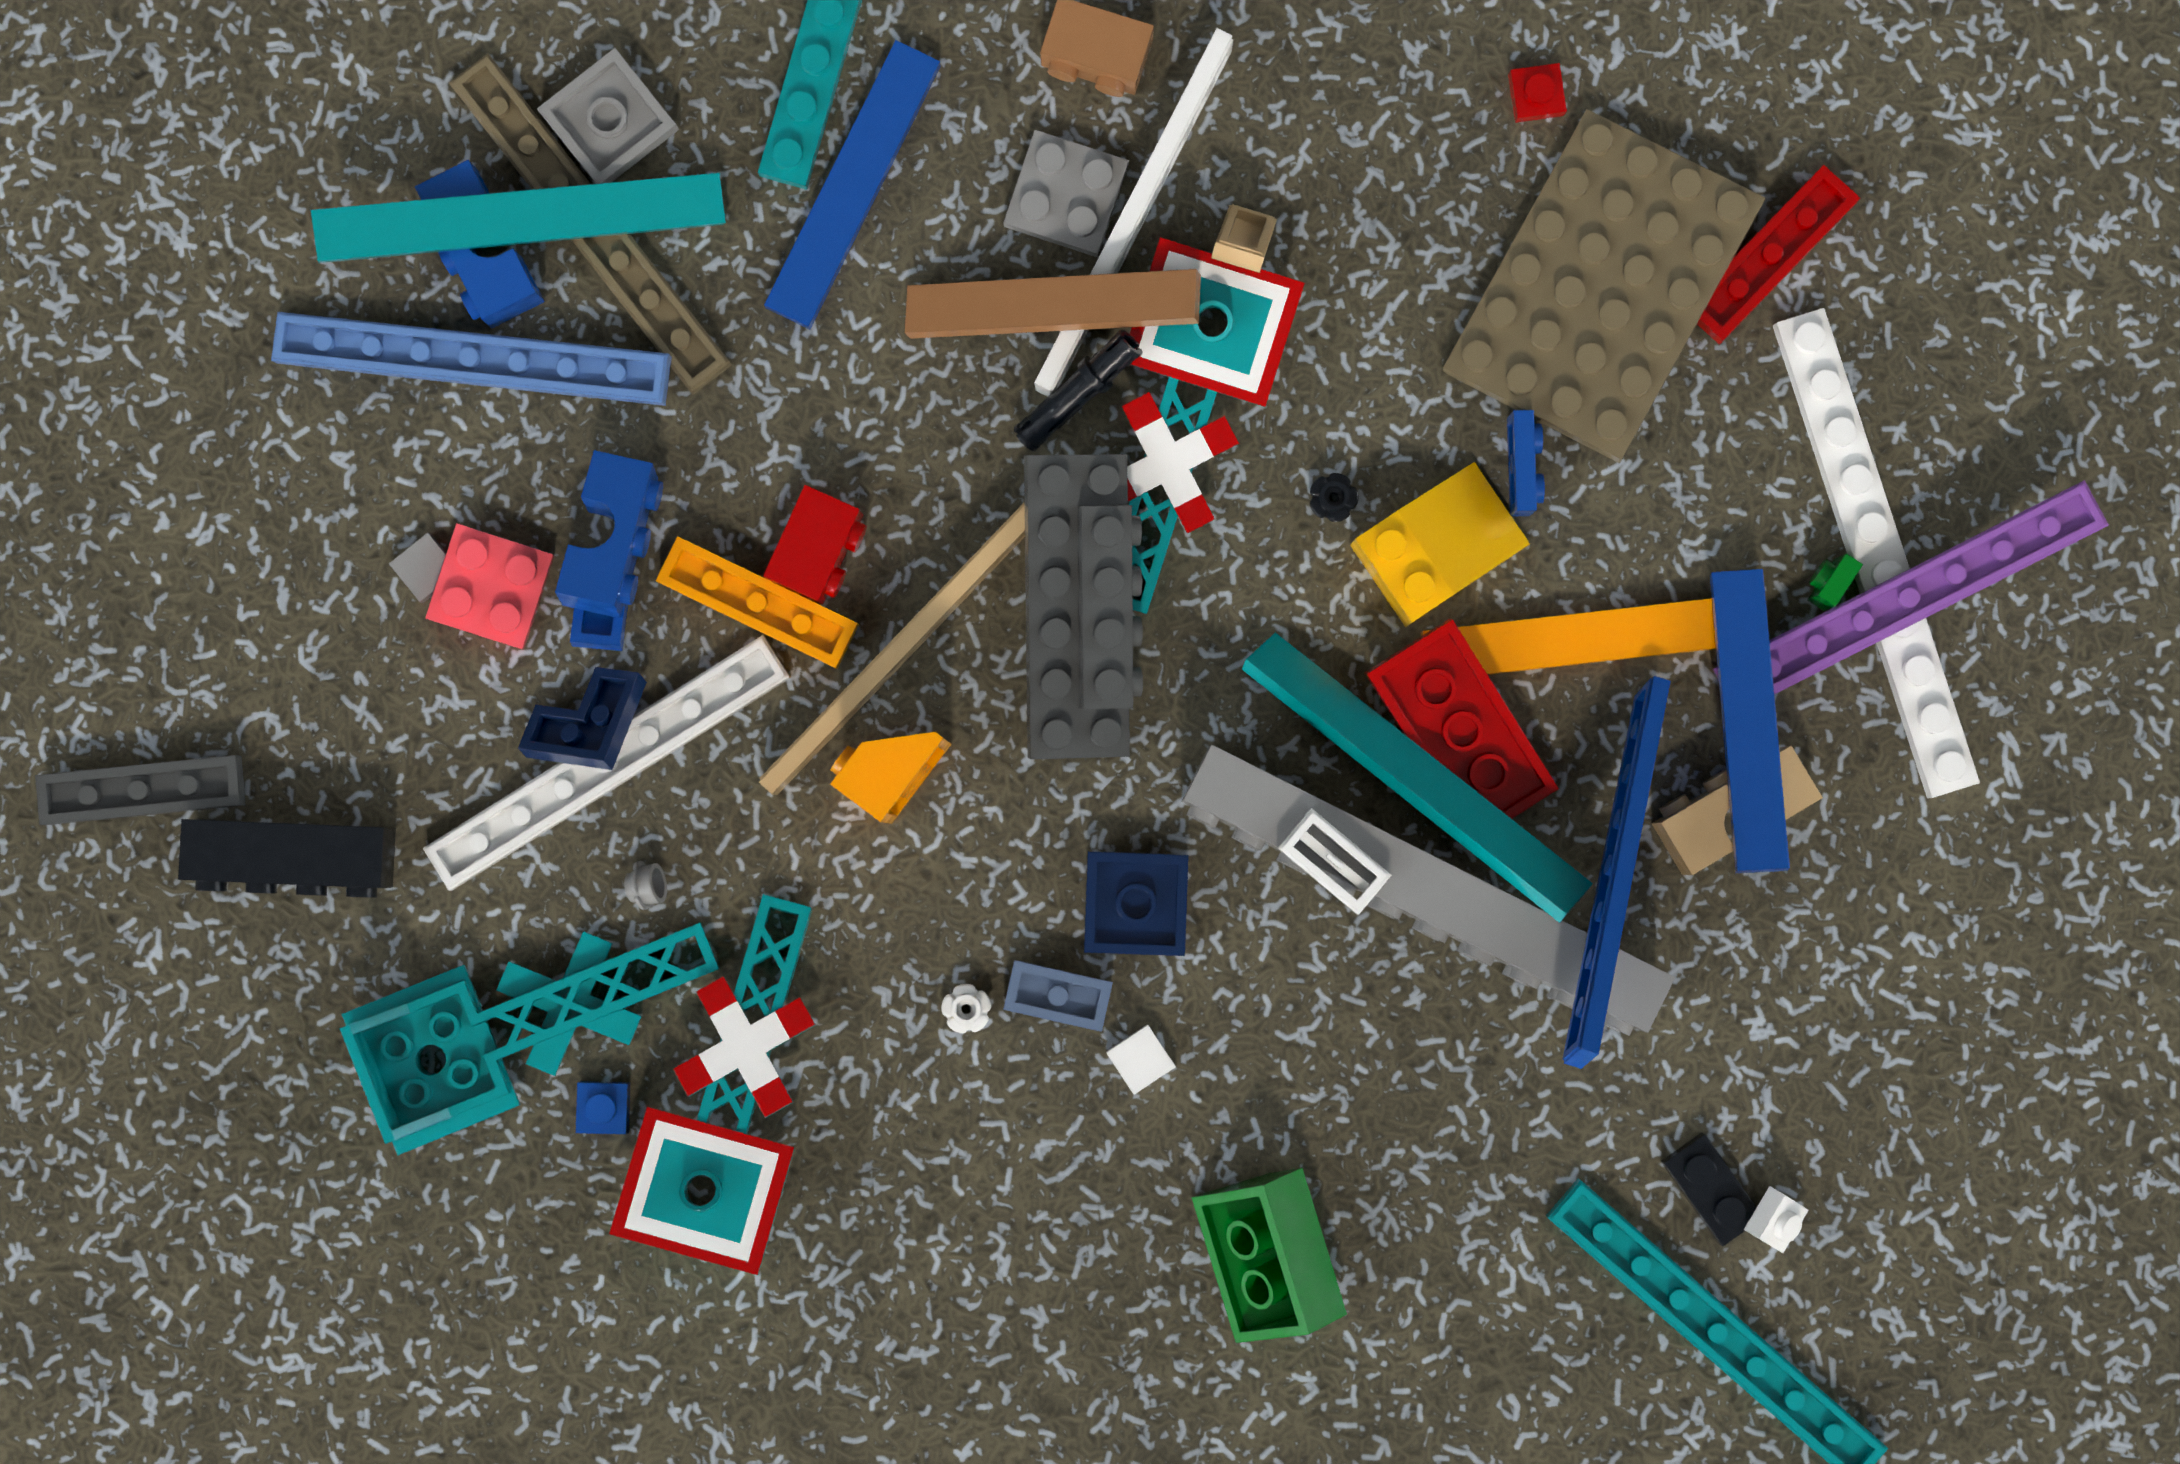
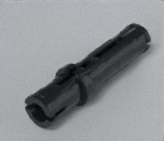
M1121 329L1092 357H1084L1078 363V370L1068 380L1052 392L1032 413L1014 426V432L1017 433L1016 436L1019 441L1029 450L1036 451L1056 430L1060 429L1082 409L1089 400L1094 398L1099 392L1106 393L1113 386L1112 380L1142 355L1143 351L1139 348L1140 345L1134 337Z

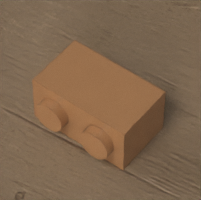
M1057 0L1040 52L1041 66L1047 67L1049 75L1062 81L1075 82L1078 77L1096 83L1095 88L1098 91L1110 96L1122 97L1124 92L1135 95L1152 45L1154 25L1074 0Z

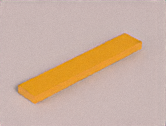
M1712 598L1458 627L1487 675L1716 649ZM1430 630L1422 631V632H1421V636H1423L1424 634H1426V633L1429 632Z

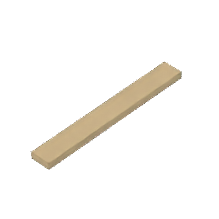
M1024 503L759 778V783L773 795H778L1025 537Z

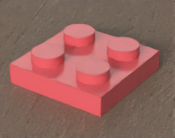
M456 523L425 619L524 650L554 555Z

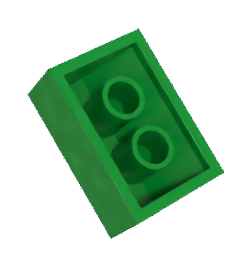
M1303 1168L1268 1173L1192 1197L1236 1343L1309 1335L1347 1315Z

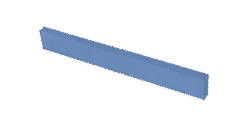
M277 312L271 361L277 364L666 406L672 356L668 353Z

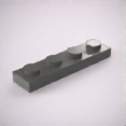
M239 755L35 775L39 825H56L246 805L242 756Z

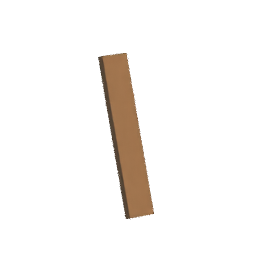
M1197 269L908 285L905 334L913 339L1199 324L1201 274Z

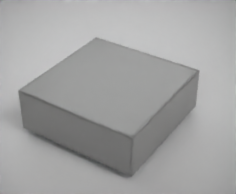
M427 532L392 560L389 565L418 601L424 603L433 596L446 551L433 535Z

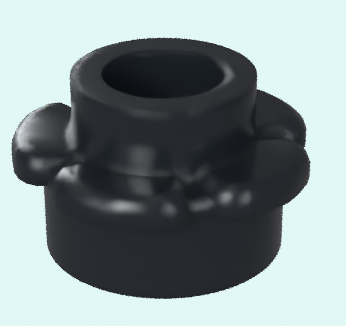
M1331 473L1329 477L1321 476L1316 479L1310 488V494L1312 495L1310 507L1313 513L1319 518H1328L1331 522H1341L1347 519L1350 515V510L1356 508L1359 500L1358 491L1350 485V479L1341 473ZM1331 493L1338 495L1336 502L1330 501L1329 495Z

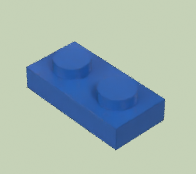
M1514 410L1507 417L1509 511L1512 517L1530 516L1537 511V503L1544 502L1545 496L1543 473H1536L1535 454H1541L1543 450V428L1541 423L1534 424V410Z

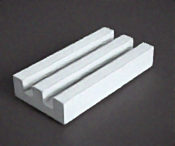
M1312 808L1309 809L1303 819L1278 847L1281 852L1357 915L1362 912L1392 876ZM1314 824L1375 875V879L1370 884L1311 836L1307 832L1309 827ZM1299 840L1302 841L1363 893L1356 900L1293 846Z

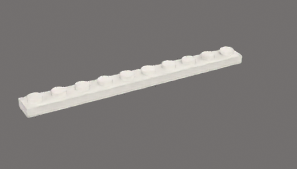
M1821 308L1777 322L1773 325V329L1846 552L1863 564L1855 576L1861 594L1910 568L1825 309ZM1925 618L1877 642L1876 644L1926 797L1934 798L1979 784L1980 781L1927 619Z

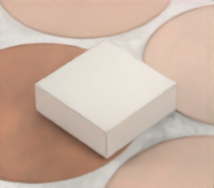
M1148 1024L1106 1051L1134 1095L1176 1067Z

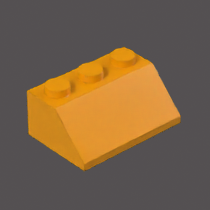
M929 732L861 742L857 749L847 746L830 769V771L836 774L830 785L879 822L892 824L951 746V743L938 733Z

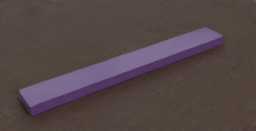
M2085 480L1770 639L1774 694L2109 526ZM1717 666V667L1713 668L1712 670H1713L1714 674L1716 675V677H1717V679H1718V681H1719V678H1718V666Z

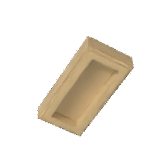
M1234 204L1229 205L1211 258L1260 273L1277 219L1273 216Z

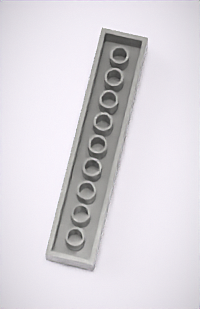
M1214 745L1207 749L1181 801L1190 806L1186 814L1187 816L1211 828H1215L1218 821L1234 828L1235 831L1231 838L1254 850L1261 851L1264 844L1280 851L1278 849L1279 845L1288 837L1309 809L1312 808L1392 875L1367 904L1368 907L1397 920L1400 919L1403 913L1415 919L1412 929L1443 943L1446 942L1449 936L1461 942L1457 949L1459 953L1489 966L1492 965L1495 959L1506 965L1502 972L1503 975L1534 989H1538L1540 983L1551 987L1547 997L1571 1009L1573 1008L1587 938L1586 932L1564 921L1559 923L1545 911ZM1314 824L1309 827L1307 832L1366 882L1370 884L1375 879V875ZM1299 840L1293 846L1350 895L1354 896L1356 890L1360 891L1302 841ZM1280 851L1276 859L1278 862L1300 873L1307 874ZM1619 949L1604 1026L1630 1036L1633 1028L1648 1033L1675 977Z

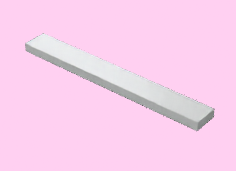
M1216 28L1090 275L1116 274L1123 265L1232 52L1233 39L1232 35ZM1089 329L1060 332L1034 382L1035 391L1048 397L1061 385Z
M762 635L634 715L613 770L558 763L425 846L423 850L447 889L452 891L791 677L766 637Z

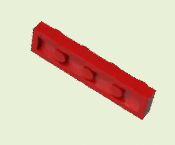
M1823 165L1732 259L1697 325L1720 345L1857 204L1860 197Z

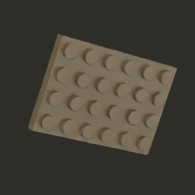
M1586 109L1446 361L1443 372L1515 410H1534V420L1621 463L1766 198Z

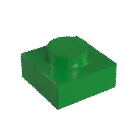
M1847 553L1835 558L1833 562L1825 559L1809 581V584L1815 589L1807 600L1823 611L1835 607L1863 564Z

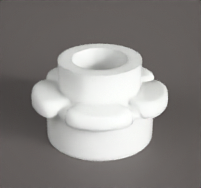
M961 984L953 989L952 994H947L944 997L941 1010L942 1014L948 1019L947 1025L953 1031L962 1034L966 1033L967 1030L977 1032L984 1028L989 1020L987 1013L991 1009V1001L984 991L976 990L974 985ZM964 1004L971 1006L970 1013L965 1014L962 1012Z

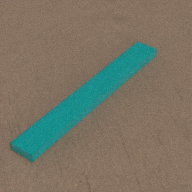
M720 173L311 210L318 263L725 225L726 223Z
M1276 632L1245 660L1242 667L1245 673L1559 923L1593 885L1581 873Z
M1579 1178L1548 1212L1546 1217L1826 1462L1829 1464H1876L1888 1450V1447Z

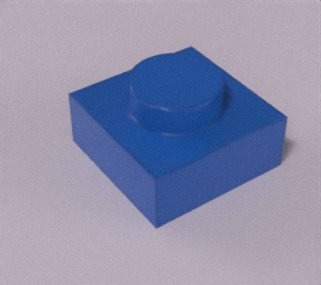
M624 604L621 618L574 608L570 635L571 645L580 648L623 651L628 605Z
M577 1082L576 1133L628 1134L631 1082Z

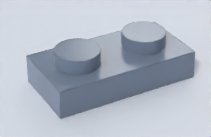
M1014 960L1003 1010L1102 1032L1113 982Z

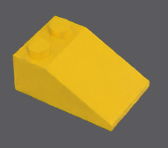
M1475 462L1400 508L1355 538L1350 544L1405 627L1530 545Z

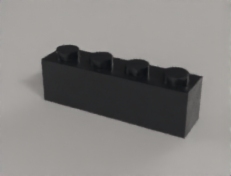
M181 819L178 880L196 881L195 890L227 891V882L246 883L245 892L277 893V884L296 885V895L327 896V886L346 887V897L377 898V888H393L396 828Z

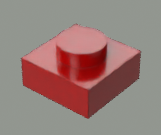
M1560 63L1510 70L1508 78L1515 123L1561 117L1566 114L1567 108Z

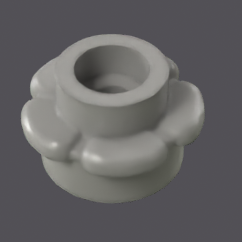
M643 861L635 862L633 871L627 873L624 880L625 892L629 901L632 903L636 902L642 910L652 908L654 904L663 903L667 896V882L661 866L657 863L645 865Z

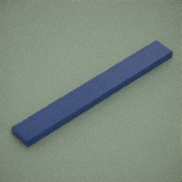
M1657 676L1650 678L1634 696L1562 1060H1564V1064L1582 1069L1599 1055L1671 682Z

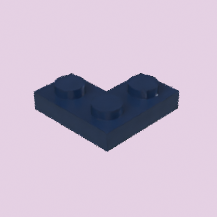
M595 667L578 710L535 705L518 749L526 758L613 770L647 682L639 672Z

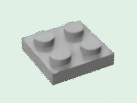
M616 48L612 49L537 108L596 184L612 183L679 130L675 122Z
M1034 130L1003 223L1004 227L1098 258L1129 165V160Z

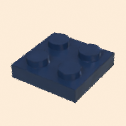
M1088 852L1084 953L1185 956L1189 855Z

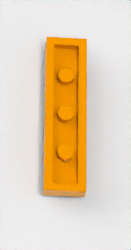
M678 536L656 579V582L838 669L859 626L855 621Z

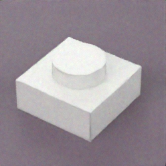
M1769 1186L1744 1230L1784 1253L1788 1244L1798 1236L1808 1209Z

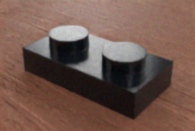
M1700 1133L1660 1161L1719 1245L1725 1246L1745 1231L1744 1228L1757 1207L1705 1134Z

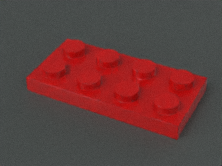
M1449 618L1365 672L1402 733L1511 819L1559 789L1453 619Z

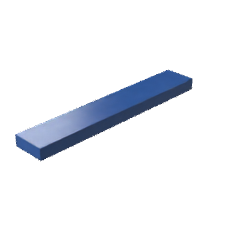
M895 40L764 304L766 309L811 330L941 67L939 60Z
M1763 569L1712 572L1710 575L1735 874L1788 871L1790 863Z

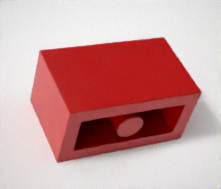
M804 485L763 577L821 605L824 604L827 595L835 598L846 576V571L840 568L848 550L854 553L858 550L867 529V525L860 523L864 516L863 513L852 505Z

